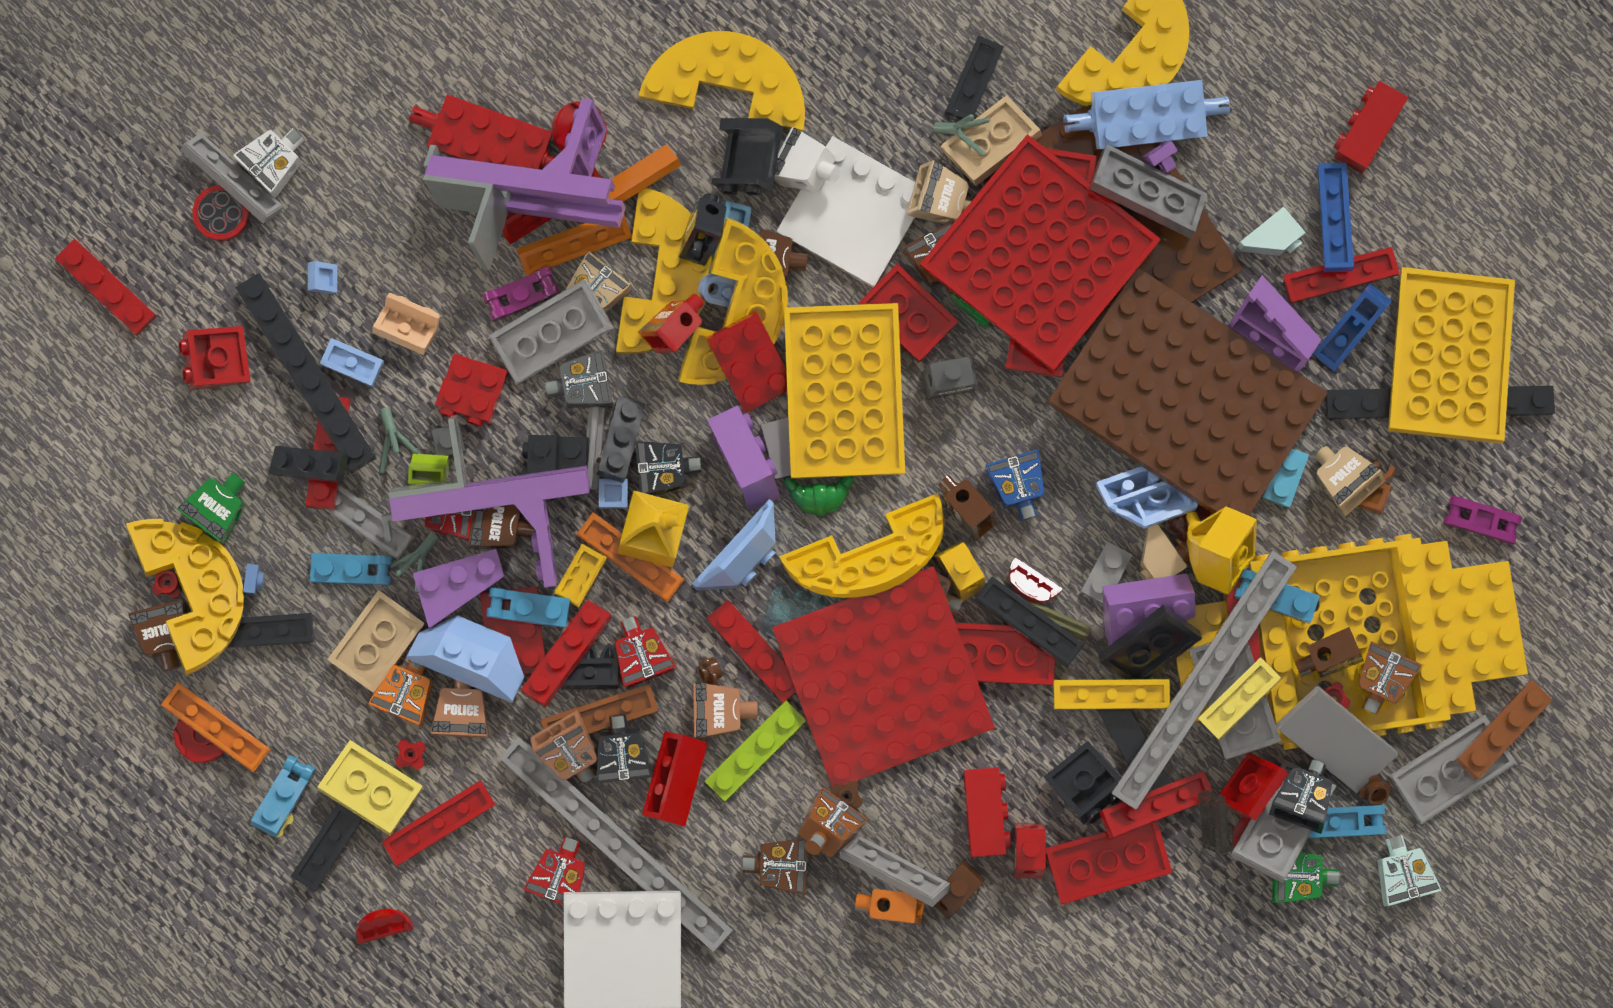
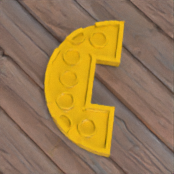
M1128 0L1121 10L1141 25V30L1113 63L1090 46L1059 83L1055 91L1073 102L1088 106L1092 105L1091 92L1169 84L1184 61L1189 43V20L1183 0Z
M729 31L705 32L676 43L666 50L651 66L638 95L640 99L694 110L699 83L753 94L748 118H769L783 126L784 129L791 130L794 127L801 132L804 129V98L793 70L785 59L769 45L741 33Z
M648 188L638 192L632 244L659 247L652 300L624 297L616 354H639L653 351L638 331L671 301H686L693 293L700 297L698 292L699 283L703 277L709 275V269L712 264L711 256L705 266L678 257L691 213L671 197ZM699 232L698 239L706 237L704 233ZM703 308L697 313L698 316L701 314Z
M726 217L710 269L711 274L736 280L722 329L756 311L773 344H775L784 325V308L788 305V290L781 264L773 250L755 231L736 220ZM698 327L691 334L679 374V382L705 385L726 380L706 340V337L715 333V331Z
M937 493L885 514L893 534L843 554L840 553L831 535L779 556L785 571L795 582L821 595L853 598L871 596L902 584L916 574L936 552L945 526V516L940 497Z
M146 519L127 523L126 529L146 577L174 568L192 612L167 620L166 627L186 675L198 671L215 660L226 649L240 625L244 596L238 567L220 542L214 541L204 534L203 530L184 522H181V524L164 522V519Z

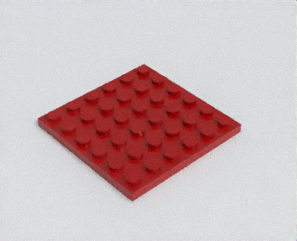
M1027 134L923 259L920 267L1054 372L1161 239L1112 200L1089 189L1091 184Z
M934 566L919 571L902 584L875 595L848 598L772 627L832 787L834 785H845L848 781H857L995 729Z

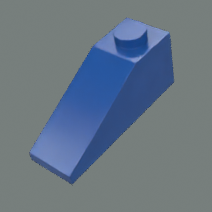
M1369 284L1313 352V355L1335 372L1386 310L1392 300L1372 284Z

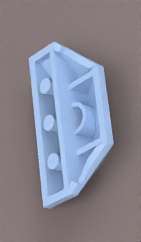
M1142 466L1096 482V487L1107 509L1143 529L1195 511L1198 503Z
M770 499L692 583L696 590L737 589L741 584L746 587L756 576L754 572L756 567L760 563L765 566L776 554L773 551L776 547L774 503Z
M458 615L418 633L407 655V659L511 703L524 680V675L510 637Z

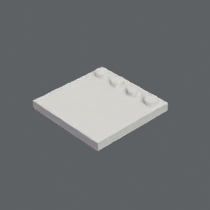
M832 136L826 148L835 156L833 164L840 167L838 180L836 182L824 180L820 190L816 192L801 189L776 233L792 238L793 243L873 288L878 283L915 217L906 215L915 182Z
M564 892V1008H681V892Z

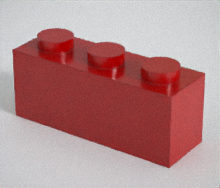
M1380 80L1375 88L1369 86L1361 101L1365 102L1361 112L1355 109L1347 123L1352 126L1348 134L1341 133L1333 146L1338 150L1333 158L1342 163H1347V166L1363 174L1409 97Z
M664 731L642 812L643 816L674 825L686 826L708 743L685 735Z
M999 767L964 770L970 858L1006 855V849H1011L1010 832H1004L1003 821L1008 820L1007 802L1002 803L1001 791H1006L1005 774H1000Z

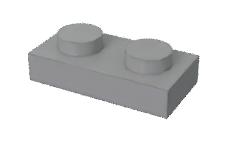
M1107 541L1080 593L1103 604L1102 586L1118 584L1132 554Z

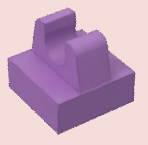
M1166 141L1142 156V159L1146 164L1150 166L1157 165L1160 171L1169 173L1177 167L1171 155L1178 150L1172 141Z

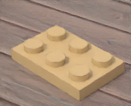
M1007 95L975 119L989 118V123L962 130L968 138L985 152V156H980L956 134L941 145L942 151L975 186L997 171L1027 134L1034 140L1042 136L1041 130Z
M378 590L327 660L375 693L392 665H396L426 624Z

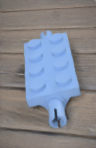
M1202 80L1091 92V110L1082 114L1064 115L1063 123L1075 122L1072 125H1064L1066 133L1083 130L1093 132L1096 139V149H1104L1106 144L1112 147L1206 137L1208 136L1206 116L1229 114L1230 107H1219V105L1230 104L1227 96L1204 99Z

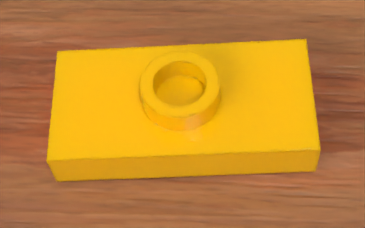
M581 544L556 588L554 595L561 598H569L572 605L580 608L605 564L607 557Z

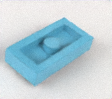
M1291 449L1266 488L1262 499L1289 509L1309 454Z

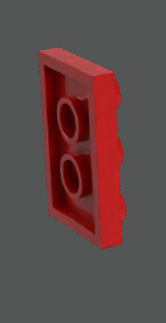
M898 263L858 303V305L898 303L900 346L918 363L959 322Z
M756 311L706 337L745 414L787 392L786 368Z
M537 586L509 590L538 594ZM489 592L480 593L483 626L510 637L523 675L533 674L545 657L542 625L486 617L487 608H490L491 597H489ZM503 600L502 610L510 611L511 600Z

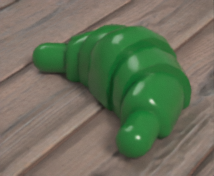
M787 477L784 480V485L791 493L790 496L794 502L803 510V513L825 516V514L839 511V507L849 494L848 490L854 482V477H843L835 485L817 483L813 486L805 487L802 484L798 485L791 477Z

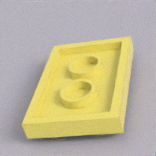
M350 740L318 785L317 790L391 836L421 792L423 786Z

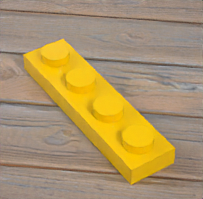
M1170 679L1054 680V710L1167 709L1170 705Z

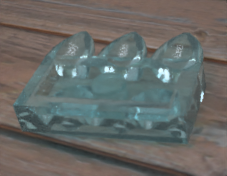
M781 582L773 589L770 595L765 624L776 626L826 607L825 596L815 593L810 601L807 602L805 590L800 586L788 599L787 589Z

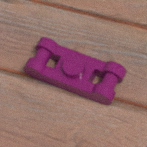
M550 267L542 268L517 281L485 292L482 297L485 304L490 306L492 321H499L560 294L558 285H554L551 277L553 274ZM541 282L544 290L536 293L533 285ZM507 296L510 305L502 307L499 299Z
M1450 497L1449 506L1451 508L1449 515H1445L1444 525L1515 545L1517 538L1515 531L1516 527L1521 524L1522 516L1461 497ZM1462 509L1470 511L1468 520L1460 518ZM1499 520L1506 523L1504 531L1497 529Z

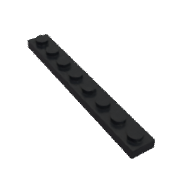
M258 273L236 286L237 292L339 453L349 456L347 466L352 474L377 459L261 274Z
M1508 386L1506 416L1555 414L1554 386ZM1391 389L1326 390L1328 392L1326 395V420L1389 418Z

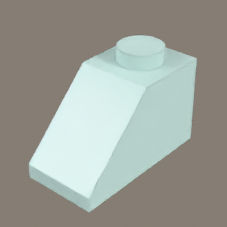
M1283 207L1240 241L1237 248L1241 252L1280 256L1285 251H1288L1291 254L1303 244L1300 239L1306 232Z

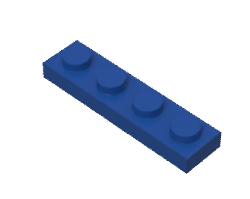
M1319 163L1317 172L1324 272L1353 271L1354 261L1347 163Z

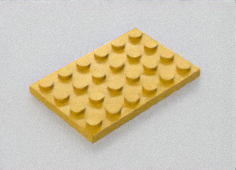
M1401 268L1388 431L1503 444L1505 440L1515 280Z
M898 303L784 308L791 479L905 474Z

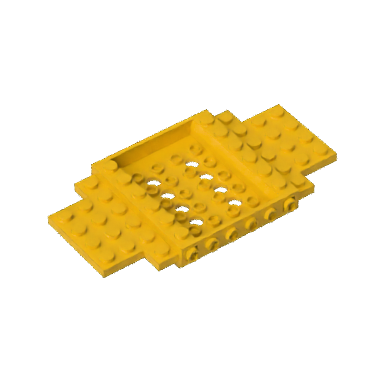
M1411 534L1394 537L1395 541L1384 543L1383 538L1371 539L1366 541L1365 546L1355 547V542L1343 543L1338 545V549L1327 551V546L1315 547L1310 549V553L1299 555L1298 550L1282 552L1283 558L1297 566L1286 584L1317 594L1320 597L1318 600L1319 608L1314 612L1310 624L1268 610L1258 625L1260 657L1282 678L1266 694L1275 724L1321 681H1327L1331 685L1334 682L1341 683L1345 696L1351 701L1347 710L1378 736H1386V730L1397 729L1398 734L1414 732V726L1426 725V730L1442 728L1443 722L1451 720L1450 715L1476 711L1472 683L1528 674L1509 561L1452 569L1448 541L1421 544V539H1412ZM1269 554L1255 556L1253 558L1254 561L1250 562L1247 570L1257 573ZM1368 588L1375 593L1373 604L1366 605L1360 601L1359 594L1361 590ZM1223 593L1224 601L1195 605L1196 616L1186 621L1200 630L1202 639L1189 649L1210 643L1227 619L1225 593ZM1375 617L1379 620L1380 628L1376 633H1370L1365 629L1364 621L1366 618ZM1311 625H1319L1323 629V638L1350 627L1364 660L1359 664L1320 678L1317 671L1301 677L1294 662L1310 655L1307 646L1317 642L1308 637L1307 631ZM1371 641L1422 664L1420 671L1397 704L1394 705L1384 701L1378 715L1362 708L1368 692L1358 688ZM1189 649L1176 658L1180 688L1195 667ZM1326 653L1325 655L1327 656V658H1328V660H1329L1330 657H1331V654ZM1207 703L1195 722H1200L1198 718L1208 709ZM1278 730L1281 743L1275 744V746L1283 745L1284 750L1300 748Z

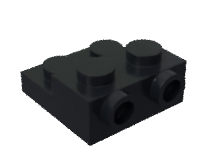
M528 435V442H523L522 446L523 458L528 459L527 470H522V475L587 466L588 469L589 438Z
M1089 741L1044 776L1045 781L1083 825L1088 821L1091 824L1097 822L1101 818L1099 814L1101 810L1110 803L1116 805L1122 801L1111 793L1121 777Z

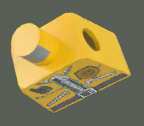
M958 541L934 555L945 576L951 581V586L959 599L967 600L979 593L986 585L984 574L964 542Z

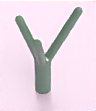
M970 114L957 123L936 122L934 124V132L956 134L980 156H985V152L968 138L962 130L989 123L990 119L973 120L974 116Z
M389 407L379 410L386 432L379 469L380 474L385 473L390 442L395 454L399 453L397 439L413 454H418L419 452L397 431Z
M431 532L416 551L393 561L389 568L403 564L396 571V575L400 576L418 560L417 572L423 570L425 557L440 538ZM415 583L414 591L418 593V589Z

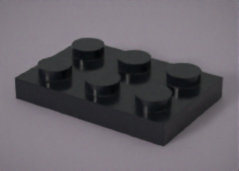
M1162 605L1099 653L1098 656L1102 664L1125 680H1145L1151 678L1200 641L1202 636L1200 630L1165 605Z

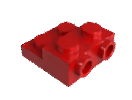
M243 326L187 330L182 335L183 339H179L180 356H185L187 367L182 369L184 384H189L190 391L215 389L224 385L248 384L251 381Z
M453 354L446 378L443 379L435 402L436 408L440 409L439 414L449 418L454 415H460L467 418V423L478 427H483L484 423L491 425L508 370Z
M1247 753L1216 800L1231 812L1245 819L1248 817L1256 821L1275 792L1281 787L1288 773L1283 768L1263 758Z

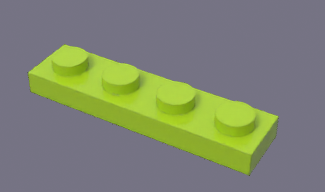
M786 700L704 782L726 802L807 720Z

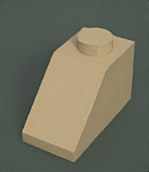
M1156 524L1147 528L1140 564L1143 569L1140 572L1143 579L1174 576L1184 571L1188 566L1184 563L1159 525Z

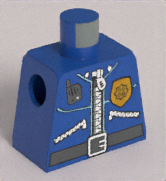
M1038 449L986 464L985 472L1003 508L1008 509L1017 506L1021 521L1037 517L1033 501L1042 499L1044 496Z

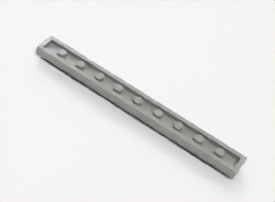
M1270 552L1111 792L1113 795L1134 809L1138 808L1297 566L1276 552Z
M520 737L499 757L645 891H680L681 923L714 952L733 930L572 784L567 780H562Z

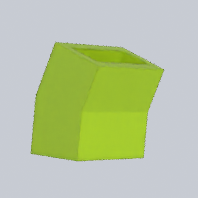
M413 454L409 465L408 484H424L447 480L449 471L448 456Z

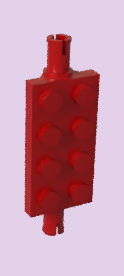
M448 94L438 114L414 106L412 109L414 113L410 114L409 123L432 130L427 144L428 149L430 145H437L442 154L453 158L539 170L544 169L555 158L548 151L552 139L551 131Z

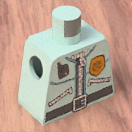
M1402 835L1386 839L1390 857L1378 860L1384 907L1441 891V887L1421 848L1407 851Z

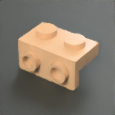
M388 293L385 306L373 325L372 333L424 355L438 331L440 315L428 307H422L410 302L403 296Z

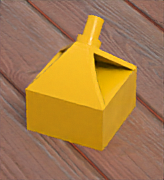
M633 491L617 553L673 568L689 505Z
M1226 506L1203 521L1199 520L1196 512H1189L1186 515L1189 524L1187 546L1197 582L1229 595L1240 579L1242 570L1247 569L1255 557L1257 519Z

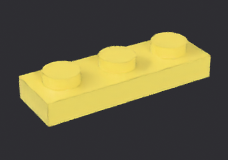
M1260 657L1198 719L1220 740L1282 678Z

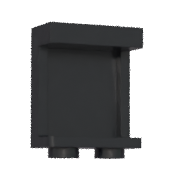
M721 118L719 129L728 133L721 178H712L711 184L720 188V192L727 195H737V191H744L746 194L755 196L760 195L761 192H772L783 126L769 118Z

